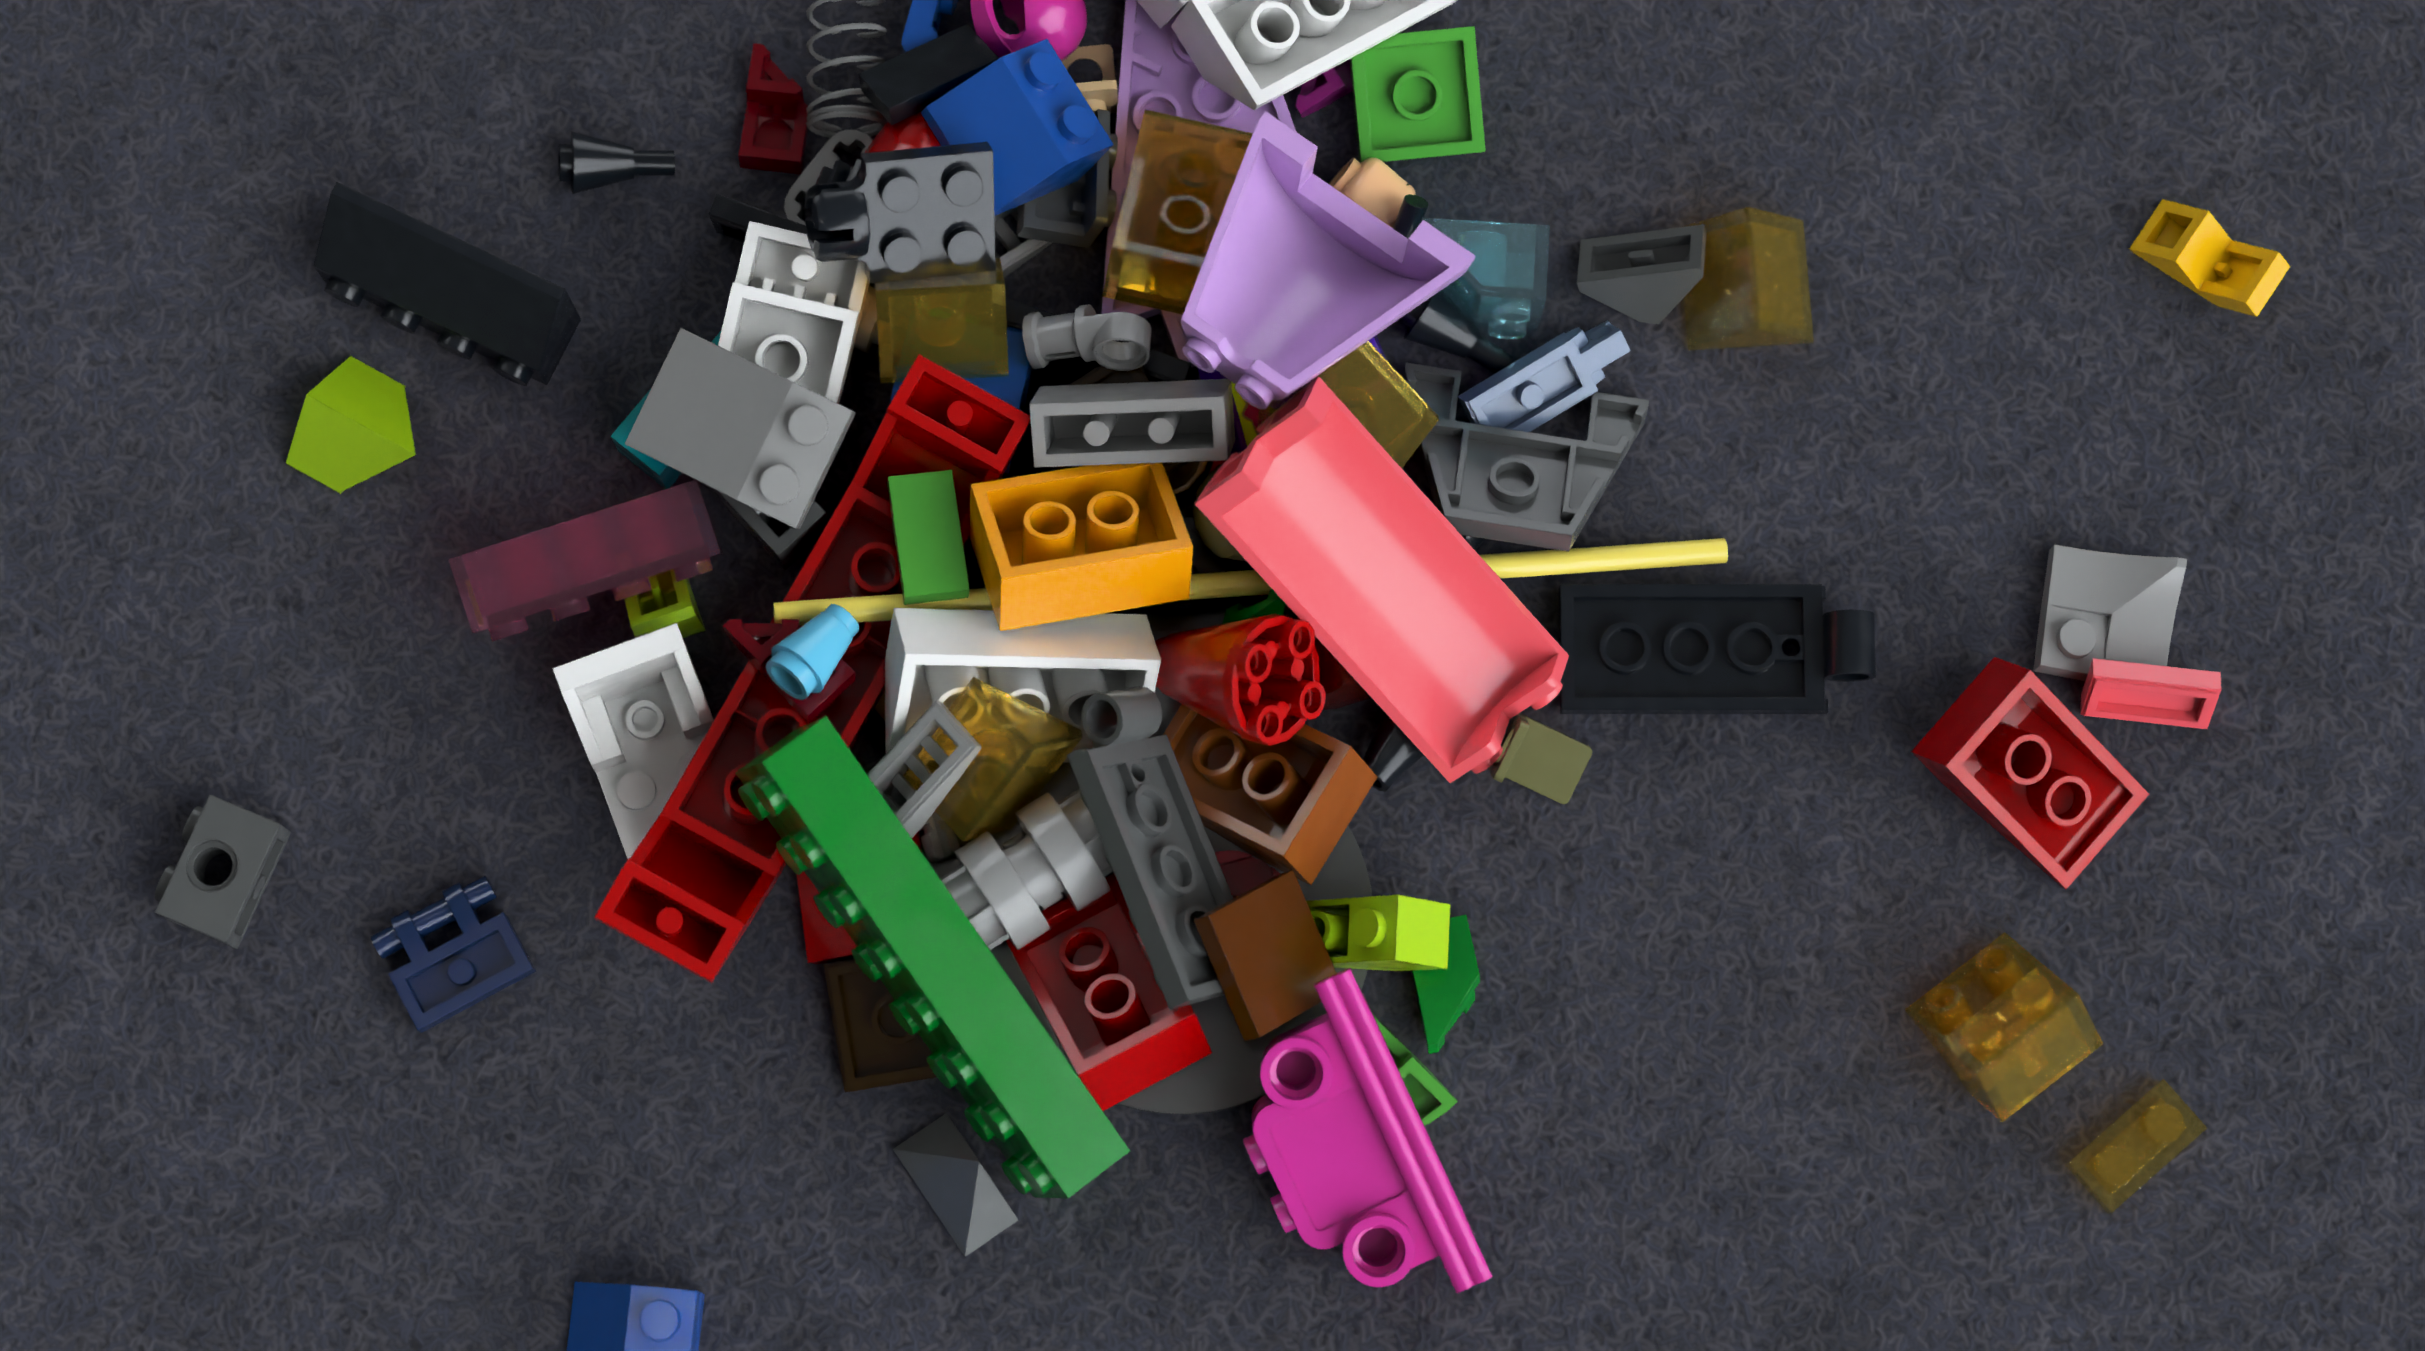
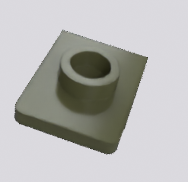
M1519 713L1513 717L1501 743L1503 747L1502 754L1488 769L1494 780L1502 783L1504 778H1508L1560 804H1567L1592 756V749L1585 743Z

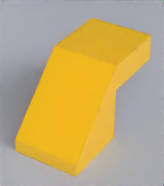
M2164 199L2161 200L2129 248L2131 252L2214 305L2255 317L2259 315L2290 268V265L2280 252L2231 240L2210 211Z

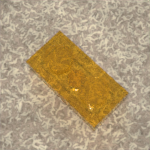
M2162 1079L2069 1160L2065 1166L2103 1209L2110 1214L2203 1133L2207 1127L2171 1086Z

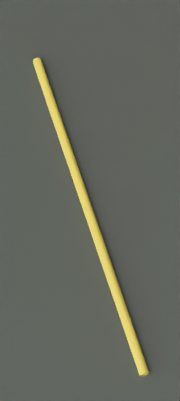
M1725 538L1571 548L1569 552L1541 550L1481 554L1480 556L1500 579L1723 564L1727 563L1728 546ZM1255 570L1191 574L1190 596L1186 600L1269 595V591L1272 588ZM986 588L970 589L968 598L904 605L903 594L773 602L774 623H782V619H799L800 627L819 613L824 612L830 604L843 607L855 618L857 623L892 620L894 608L993 610Z

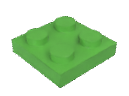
M1475 26L1398 33L1350 59L1360 163L1368 158H1378L1383 162L1486 152Z

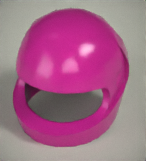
M970 0L972 20L976 34L999 58L1048 39L1060 60L1063 61L1078 48L1086 31L1087 11L1084 0H1000L1004 14L1016 22L1020 31L1018 34H1008L1000 28L996 20L992 0Z

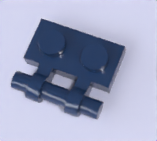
M486 875L465 887L459 882L442 891L444 898L414 914H411L409 910L404 911L390 919L392 926L371 936V940L382 959L402 948L405 949L411 962L388 973L416 1029L421 1033L536 972L508 916L504 912L481 923L475 909L497 898ZM456 920L463 934L430 951L424 937Z

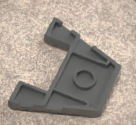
M1406 362L1402 384L1433 502L1437 509L1464 536L1569 552L1642 429L1646 420L1649 400L1595 392L1592 394L1586 441L1466 423L1455 420L1462 371Z

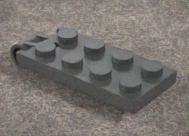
M1142 686L1092 695L1083 706L1081 720L1084 731L1092 741L1093 749H1077L1069 753L1067 757L1079 784L1081 798L1089 809L1104 846L1106 860L1115 873L1129 908L1132 924L1140 935L1153 967L1155 981L1163 992L1170 1010L1223 996L1225 994L1196 928L1194 919L1233 899V896L1167 735L1154 734L1162 722L1161 703L1153 691Z

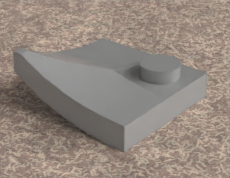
M2053 545L2049 549L2033 671L2085 681L2093 658L2167 666L2173 625L2186 571L2187 559L2116 554Z

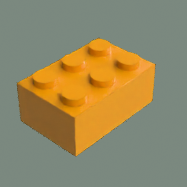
M1163 463L1085 465L970 484L969 537L1000 631L1189 599L1193 545Z

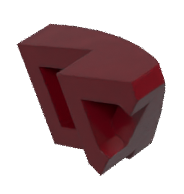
M754 43L746 85L747 107L738 154L740 168L802 174L808 130L806 124V109L808 106L804 103L803 89L793 78L789 80L771 60L770 52L763 44Z
M729 619L723 625L725 634L767 681L809 723L856 680L855 671L841 658L820 693H810L804 700L796 699L785 693L775 684L767 672L766 664L772 658V647L800 628L799 619H782V623H743V619Z

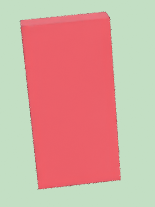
M2093 658L2081 693L2080 715L2208 729L2222 690L2221 672Z

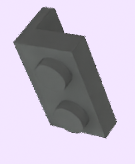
M1097 109L1094 114L1114 145L1079 181L1017 206V237L1089 248L1103 228L1111 226L1116 212L1117 196L1115 190L1109 189V171L1113 168L1116 160L1118 138L1116 134L1110 133V111Z

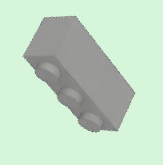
M1229 379L1040 386L1029 404L1034 467L1227 460L1235 443L1232 383Z

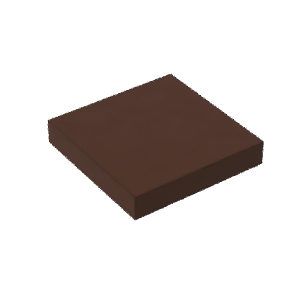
M1293 870L1277 874L1194 919L1196 928L1244 1041L1260 1038L1322 1002L1314 984L1337 974Z

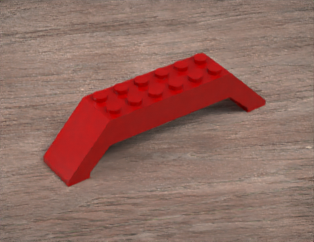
M918 354L888 406L887 412L852 482L783 602L902 594L887 489L888 476L952 470L963 548L965 549L970 540V484L1002 478L1031 422L1030 415ZM891 620L858 623L859 632L853 637L852 642L842 656V659L855 671L856 680L811 721L813 722L826 716L850 751L885 691V656ZM750 661L747 662L662 812L630 859H627L594 917L595 920L711 984L787 864L776 847V842L781 840V837L767 817L762 821L758 820L742 801L738 789L743 786V783L735 772L797 728L809 724Z

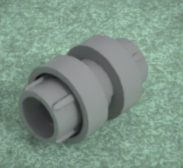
M1080 789L1058 803L1046 792L1015 812L1014 814L1026 836L1022 832L1002 844L1004 850H1001L991 834L985 831L954 851L961 865L941 877L940 880L989 950L1007 939L1010 940L1016 950H1019L1050 930V926L1039 907L1041 906L1043 910L1063 898L1062 892L1076 911H1079L1111 890L1105 876L1111 873L1113 869L1106 860L1104 846L1089 809L1081 798Z

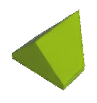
M350 356L306 394L286 464L341 494L343 491L415 456L405 386Z

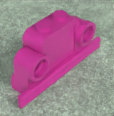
M1345 969L1315 983L1314 986L1327 1013L1281 1033L1269 1042L1264 1050L1260 1065V1078L1266 1095L1256 1102L1252 1110L1253 1135L1243 1139L1258 1175L1270 1170L1280 1193L1271 1197L1270 1200L1285 1233L1297 1229L1303 1241L1317 1249H1329L1342 1244L1344 1262L1350 1274L1359 1282L1371 1287L1393 1285L1403 1279L1410 1269L1438 1256L1441 1258L1456 1293L1465 1291L1476 1284L1490 1279L1492 1274L1475 1240L1472 1228L1351 969Z

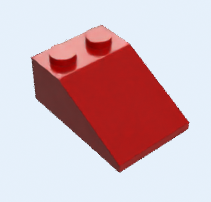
M1994 657L1911 751L1944 786L2064 889H2067L2149 795L2138 781L2030 669Z
M1115 873L1105 878L1111 890L1081 910L1076 911L1066 898L1041 911L1050 926V930L1021 949L1016 950L1009 939L1005 940L1071 1067L1102 1111L1212 1054V1050L1191 1005L1172 1010L1169 1009L1163 992L1155 981L1154 970L1140 935L1130 919L1129 908Z

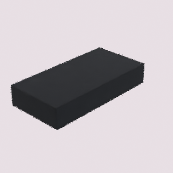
M966 24L859 73L860 88L887 121L894 125L922 112L926 106L999 59V57Z

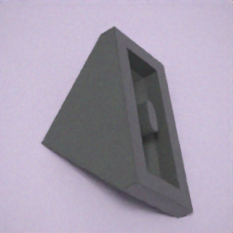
M1704 224L1582 239L1577 274L1579 292L1638 322L1659 325L1703 278L1706 246Z
M947 1113L893 1149L965 1257L1019 1221Z

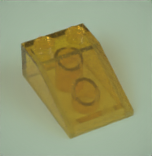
M1145 109L1111 248L1102 297L1183 315L1253 133Z

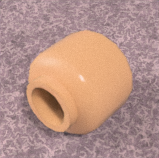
M1352 158L1329 183V185L1391 228L1395 224L1404 197L1409 194L1416 195L1414 188L1378 158H1368L1361 163Z

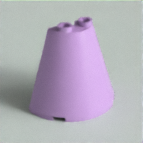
M1267 111L1257 121L1181 318L1183 331L1188 338V341L1182 348L1185 356L1191 363L1205 372L1212 373L1216 369L1227 379L1235 383L1236 391L1245 401L1259 409H1266L1272 400L1286 398L1460 278L1476 258L1470 251L1425 220L1420 223L1409 239H1407L1313 174L1318 147Z

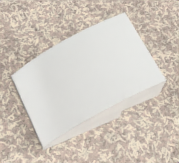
M749 221L736 279L732 283L718 346L839 404L869 287V281L865 275V262L858 259L828 262L816 260L807 234Z

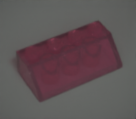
M693 480L448 560L472 633L479 634L489 631L491 640L494 642L528 631L526 618L547 611L551 612L554 622L590 611L587 598L612 591L615 602L649 592L652 590L649 578L673 571L676 581L679 582L714 570L710 559L723 555V551L703 485L698 480Z

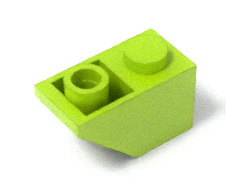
M1403 895L1306 901L1334 968L1384 971L1448 969L1450 904Z

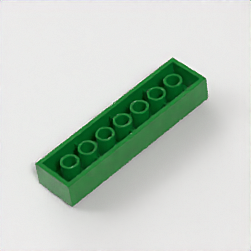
M826 716L797 728L735 772L743 783L738 792L746 807L760 821L767 817L781 837V840L776 842V847L784 861L796 874L800 875L802 872H805L819 891L814 896V901L822 915L834 928H838L841 925L845 928L857 946L851 950L854 960L871 981L876 982L880 979L894 998L889 1003V1008L895 1019L908 1034L914 1035L918 1032L932 1052L926 1057L931 1070L947 1088L950 1089L954 1085L969 1105L964 1110L967 1121L984 1141L994 1140L1007 1159L1001 1163V1167L1009 1181L1021 1194L1026 1195L1030 1192L1034 1198H1070L1130 1152L1127 1145Z

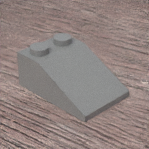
M680 328L625 444L791 527L800 529L856 412Z

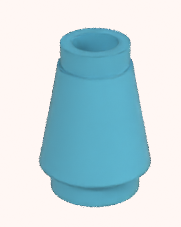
M830 604L824 612L819 613L772 647V658L766 664L769 676L780 689L796 699L804 700L810 693H820L852 642L853 637L859 632L857 621L843 607Z

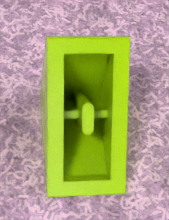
M675 539L615 559L630 625L636 638L676 623L683 638L706 631Z

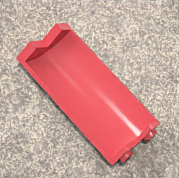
M1318 376L1280 406L1255 429L1259 435L1250 442L1245 450L1239 454L1234 452L1230 455L1205 486L1195 505L1300 620L1310 623L1316 638L1449 783H1452L1470 770L1474 774H1479L1494 764L1502 754L1503 747L1501 743L1510 719L1530 706L1534 710L1541 709L1559 694L1563 687L1560 681L1569 655Z

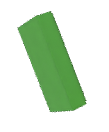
M952 470L888 476L887 489L904 605L968 598L970 589Z

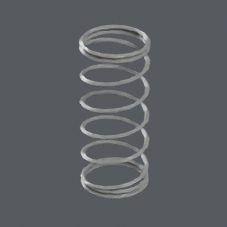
M817 0L811 4L806 14L807 19L817 28L821 29V31L814 34L806 43L807 51L823 63L815 66L808 73L806 79L807 83L816 92L822 94V96L813 100L806 109L807 128L817 135L831 138L841 128L822 121L823 119L856 117L877 121V123L857 128L864 131L863 133L869 137L877 135L887 121L877 109L857 105H834L813 111L814 106L824 100L864 93L861 91V88L830 92L816 86L813 83L812 77L815 72L825 67L842 65L841 63L877 62L876 64L856 66L862 70H868L886 61L877 56L867 55L847 56L830 60L814 52L812 44L823 35L837 34L843 30L850 29L878 30L862 32L856 35L863 38L880 37L887 32L886 28L873 23H849L827 27L813 18V10L822 3L841 0ZM862 0L857 3L863 6L879 5L886 0ZM867 97L856 98L864 103L871 102Z

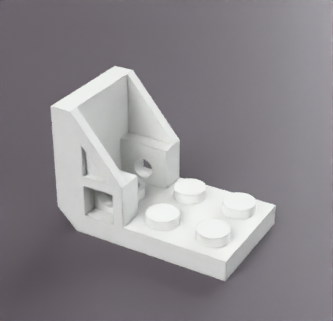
M677 623L553 668L561 693L590 764L597 774L627 859H630L662 812L714 721Z

